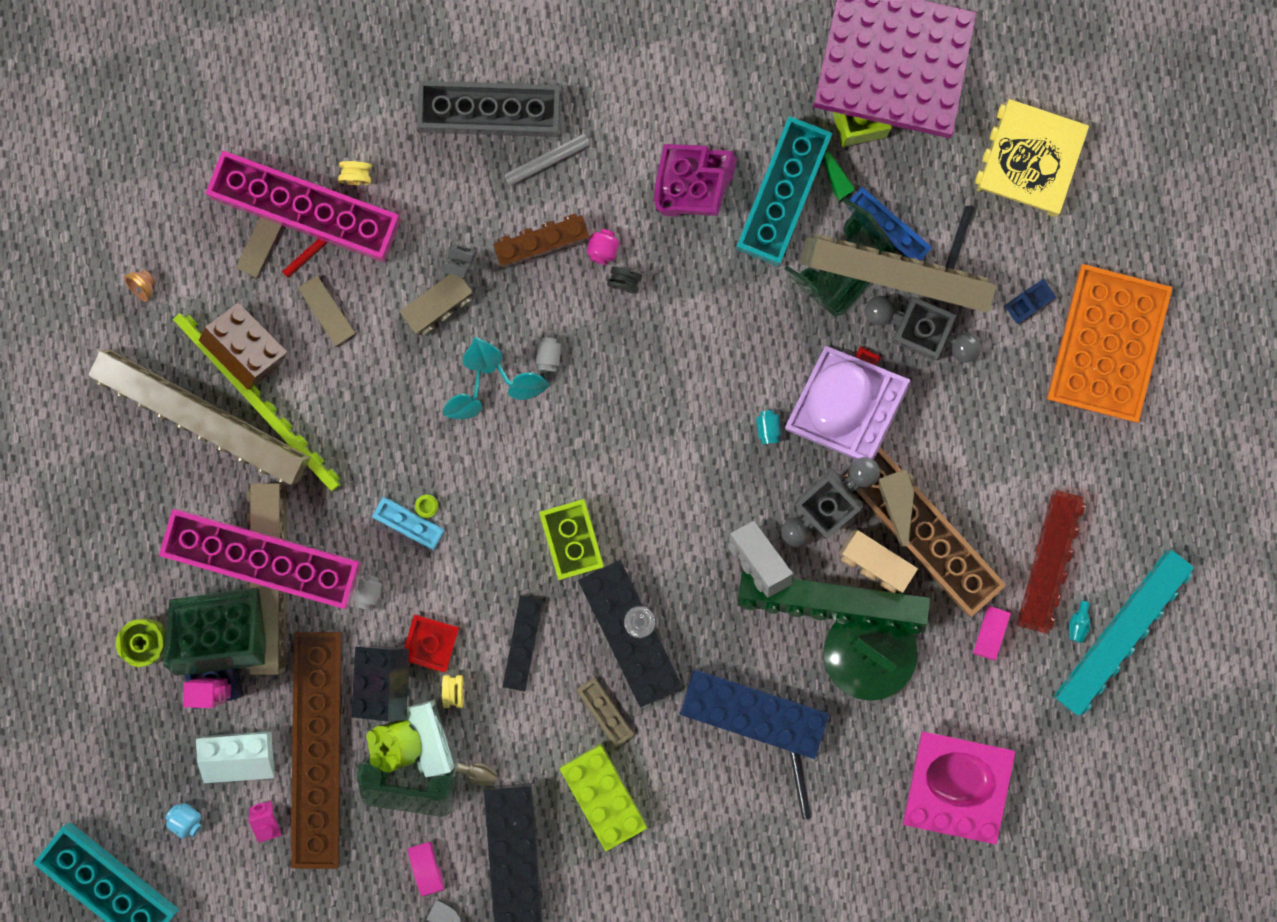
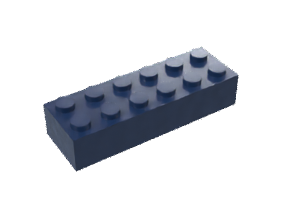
M695 668L693 669L679 714L812 759L816 757L829 717V713Z

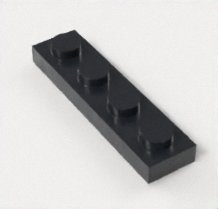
M520 595L503 688L526 691L543 599Z

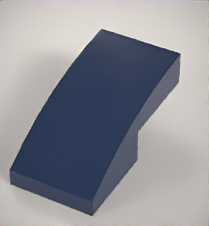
M1041 279L1004 306L1016 324H1019L1057 297L1046 281Z

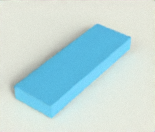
M382 497L372 518L432 550L435 549L445 531L443 528L385 497Z

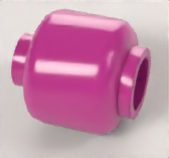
M601 229L600 233L595 232L591 234L586 253L590 256L591 261L608 265V262L615 260L620 242L614 237V232Z

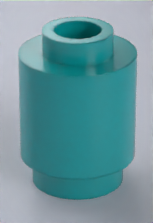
M774 410L761 411L760 416L756 417L758 439H761V444L780 442L779 436L782 435L779 414H774Z

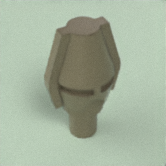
M457 763L455 767V772L464 774L467 777V781L474 785L492 786L496 781L497 773L484 764L474 763V765L469 764L467 766Z

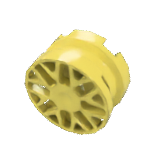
M343 161L339 163V167L343 168L341 175L338 176L339 183L344 184V181H346L347 185L363 184V182L364 185L371 184L369 171H366L372 169L371 164L357 161Z
M450 675L443 676L442 703L444 708H450L451 706L463 708V675H456L453 678Z

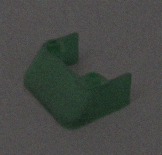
M846 198L843 202L852 213L851 217L844 224L846 241L857 244L856 249H859V245L878 249V255H881L882 251L895 253L894 244L871 213ZM788 265L784 268L805 293L827 312L836 317L842 315L871 283L824 270L817 272L813 268H806L800 274Z

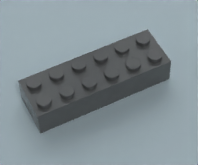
M419 81L417 128L420 133L559 137L560 85Z

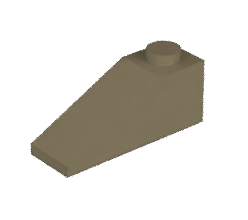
M905 469L877 480L901 547L908 545L914 497L913 487L916 486L912 474H907Z

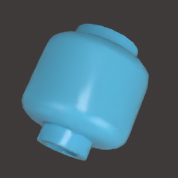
M187 803L174 805L165 818L167 820V828L181 839H185L190 835L194 837L202 827L200 825L201 814Z

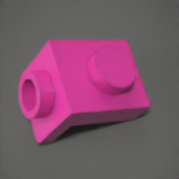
M271 801L258 803L249 808V824L258 843L281 836V830L273 814V804Z

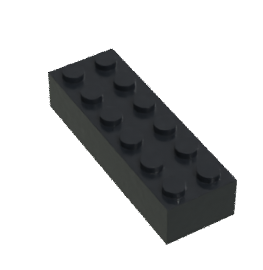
M621 559L579 579L578 582L639 707L641 708L682 688L683 686Z
M532 783L485 787L484 803L494 922H543Z

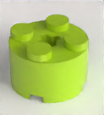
M150 618L128 622L116 637L118 655L128 664L135 667L157 663L165 657L169 648V635L162 623ZM139 640H146V645L140 644Z
M391 721L379 725L367 733L370 763L374 768H379L385 772H392L416 762V758L421 754V739L417 730L413 731L411 729L409 721Z

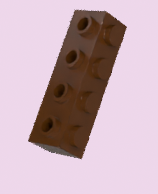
M576 213L565 216L562 222L556 224L555 221L546 222L541 225V229L533 231L532 228L520 231V236L511 238L508 235L497 239L498 243L493 244L501 269L503 270L588 242L590 237L583 216H577Z

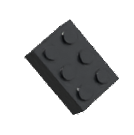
M355 646L352 718L388 722L406 720L410 649Z

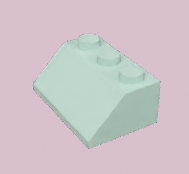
M435 699L408 707L406 720L411 723L409 726L413 731L417 730L421 739L422 749L419 759H417L420 773L424 772L425 777L451 772L454 768V763Z
M271 731L210 735L196 738L197 763L204 783L274 778Z

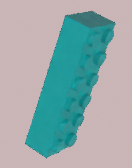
M788 116L735 250L779 267L832 136L831 132Z
M71 822L62 826L33 863L105 922H171L180 911V909Z

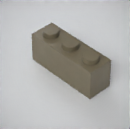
M449 274L399 312L416 335L419 336L422 333L425 336L435 329L433 325L439 320L444 322L452 317V311L458 306L464 308L471 303V297L474 294L462 277Z

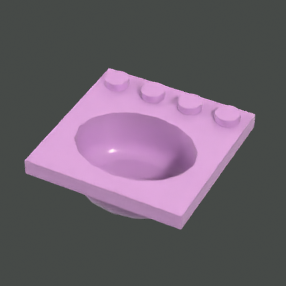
M825 346L785 429L853 459L868 457L874 460L911 381Z

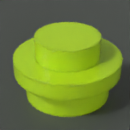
M422 495L415 502V510L421 517L430 518L438 511V501L431 495Z

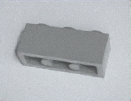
M755 521L730 533L729 550L734 556H738L743 570L747 574H751L756 588L760 592L763 591L767 598L792 584L793 573Z

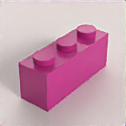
M199 677L184 682L183 707L214 708L226 703L227 698L231 697V684H228V678Z

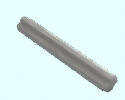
M583 134L506 173L504 177L508 185L512 186L589 147L590 142L587 136Z

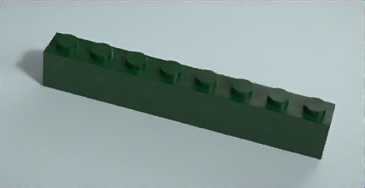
M742 571L737 606H741L745 610L762 609L771 614L783 612L789 613L793 617H802L804 615L811 616L813 619L820 621L832 619L841 624L852 622L859 623L863 627L880 626L889 631L901 629L911 634H919L921 632L925 633L927 627L930 598L793 578L792 584L789 587L767 598L763 591L760 592L756 588L751 574Z

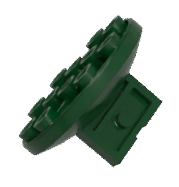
M835 621L824 641L823 659L829 677L844 693L860 700H881L896 694L909 682L917 664L916 640L914 635L906 630L897 629L889 631L880 626L863 627L859 623L841 624Z

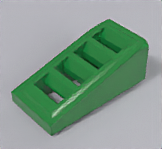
M826 152L823 156V163L835 198L839 203L852 194L855 188L831 153Z

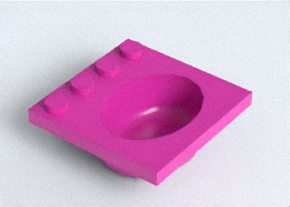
M921 731L902 824L997 845L1015 751Z

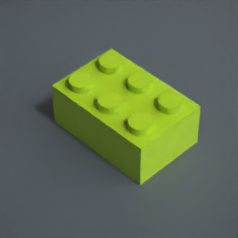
M585 499L539 512L558 580L604 567Z

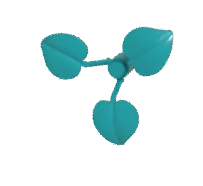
M474 337L462 358L463 365L466 368L477 371L474 393L471 397L465 393L452 397L445 404L442 414L452 419H469L480 413L482 404L476 399L478 397L481 371L489 374L497 368L506 384L511 386L508 389V395L517 400H527L538 396L548 388L549 382L542 376L530 372L519 374L513 379V382L510 381L500 364L503 359L501 351L492 344Z

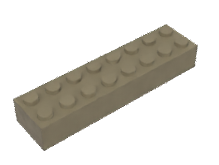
M815 234L814 238H806L800 260L801 265L990 312L997 285L989 283L990 278L969 274L967 278V272L947 268V272H945L946 267L927 262L923 266L924 261L903 257L902 261L901 255L882 251L881 255H878V249L859 245V249H856L857 244L838 239L836 243H833L834 238Z
M251 484V489H247V502L250 503V512L247 513V526L252 531L287 540V486L283 484ZM252 582L247 583L246 596L250 598V607L246 609V620L250 621V631L246 632V645H250V655L246 656V669H250L249 675H278L286 672V592Z

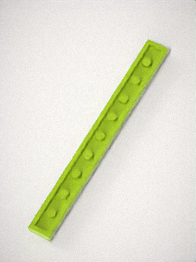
M179 313L173 319L177 325L290 447L310 457L307 465L331 491L335 492L341 486L338 482L341 479L333 469L327 470L322 465L325 461L316 451L311 453L306 446L309 443L300 434L295 436L291 431L293 426L286 418L280 419L275 414L277 409L269 400L264 402L259 397L261 391L255 385L247 390L199 342L201 333L196 328L198 323L190 315L185 316Z

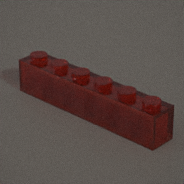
M1052 490L1016 626L1048 634V630H1052L1055 622V617L1052 616L1054 607H1058L1061 599V594L1058 592L1060 585L1065 583L1067 571H1064L1067 562H1070L1073 555V549L1071 548L1072 540L1077 538L1079 532L1077 521L1079 517H1082L1085 510L1084 497Z

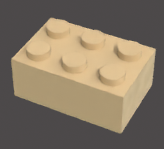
M858 530L852 531L838 553L842 556L841 561L851 568L860 567L862 575L873 581L877 578L882 582L880 585L882 588L894 594L896 591L903 593L918 568Z

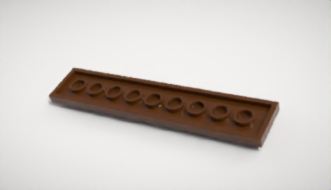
M294 632L291 869L339 868L342 632Z

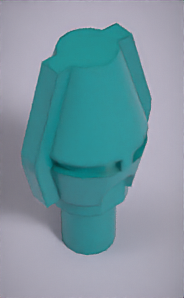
M1081 601L1079 610L1070 619L1069 639L1073 642L1082 644L1090 630L1089 602Z

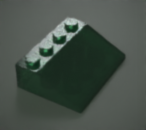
M258 588L169 599L163 666L175 676L265 665L266 637L260 590Z

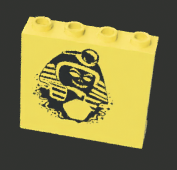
M1009 99L1005 105L1001 104L998 110L997 118L1000 121L998 127L994 126L991 131L989 140L993 142L991 148H986L982 162H985L983 171L979 170L976 176L975 184H978L976 191L984 190L1046 211L1047 215L1057 217L1061 212L1089 126Z

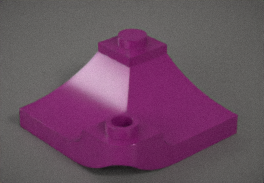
M664 144L654 190L656 209L663 216L678 217V214L718 216L726 188L734 177L737 163L734 153L732 151L710 150L707 146ZM668 203H672L670 207H666Z

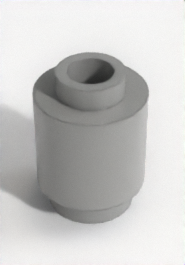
M543 338L542 342H538L536 357L538 371H557L561 344L556 343L557 339Z
M366 574L365 578L359 579L354 597L356 607L373 611L374 605H377L382 588V583L378 582V577Z

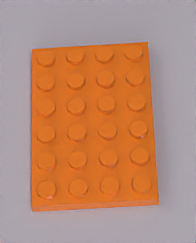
M1081 264L1046 400L1139 423L1173 287Z

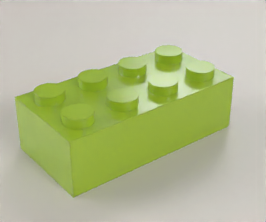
M602 743L560 766L559 769L605 852L647 829L646 822Z

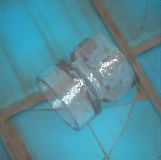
M645 606L632 607L626 613L624 619V626L627 632L636 638L648 636L655 627L653 612Z

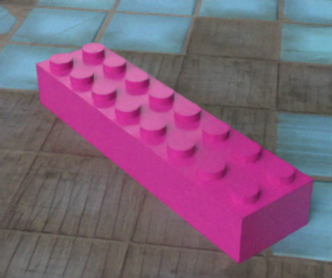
M223 150L205 193L211 200L383 263L386 262L401 222L398 214Z
M172 509L159 556L342 609L349 608L362 562L178 509Z

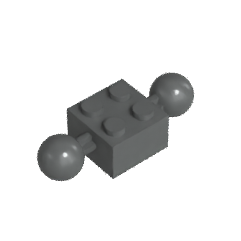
M875 296L866 305V317L871 323L881 326L890 322L898 326L892 343L933 361L938 359L943 346L951 348L953 356L958 361L964 363L976 360L981 353V342L974 334L962 333L956 336L949 333L956 318L955 314L918 298L912 297L909 300L904 313L896 310L892 300L886 296Z
M860 457L851 464L849 477L845 480L833 467L798 497L795 506L805 516L802 518H790L783 524L781 536L784 542L791 547L805 545L811 537V528L813 526L828 539L862 509L865 501L855 492V489L858 487H870L877 482L880 475L878 464L871 458Z

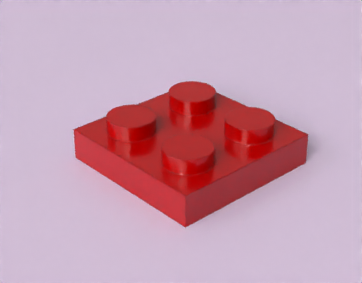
M414 614L404 646L405 649H410L409 662L446 673L460 627Z

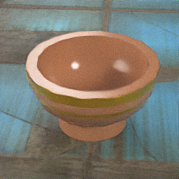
M142 270L140 273L131 272L124 276L127 287L140 300L147 302L151 298L156 281L149 272ZM137 287L142 289L140 294L135 290Z

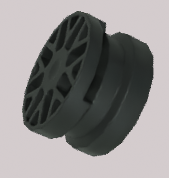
M612 266L610 270L612 275L606 285L617 290L621 289V291L637 294L639 290L637 285L638 282H641L642 275L625 268Z

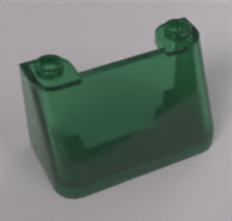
M369 757L359 762L357 783L360 799L365 805L444 817L452 811L458 772H455V770L445 773V775L433 777L429 782L428 790L386 784L387 772L371 765Z

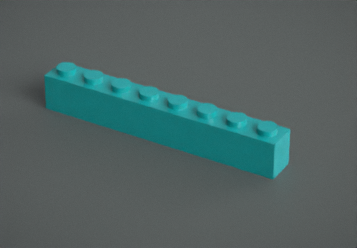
M1166 550L1057 690L1053 698L1073 714L1080 716L1082 713L1084 715L1091 708V700L1095 695L1099 696L1105 690V682L1110 676L1114 677L1121 668L1119 664L1122 660L1132 655L1135 650L1133 646L1136 642L1146 637L1150 630L1148 629L1149 625L1153 621L1156 622L1164 613L1162 609L1166 603H1171L1178 595L1177 589L1180 585H1185L1193 575L1191 571L1194 567L1173 550Z

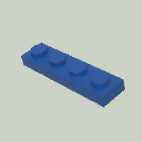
M863 187L846 204L850 210L904 257L922 260L932 247Z

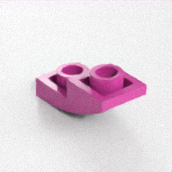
M991 606L987 607L973 654L996 661L1011 613Z
M426 842L407 848L413 874L421 896L424 897L444 891L441 869L436 864L433 844Z

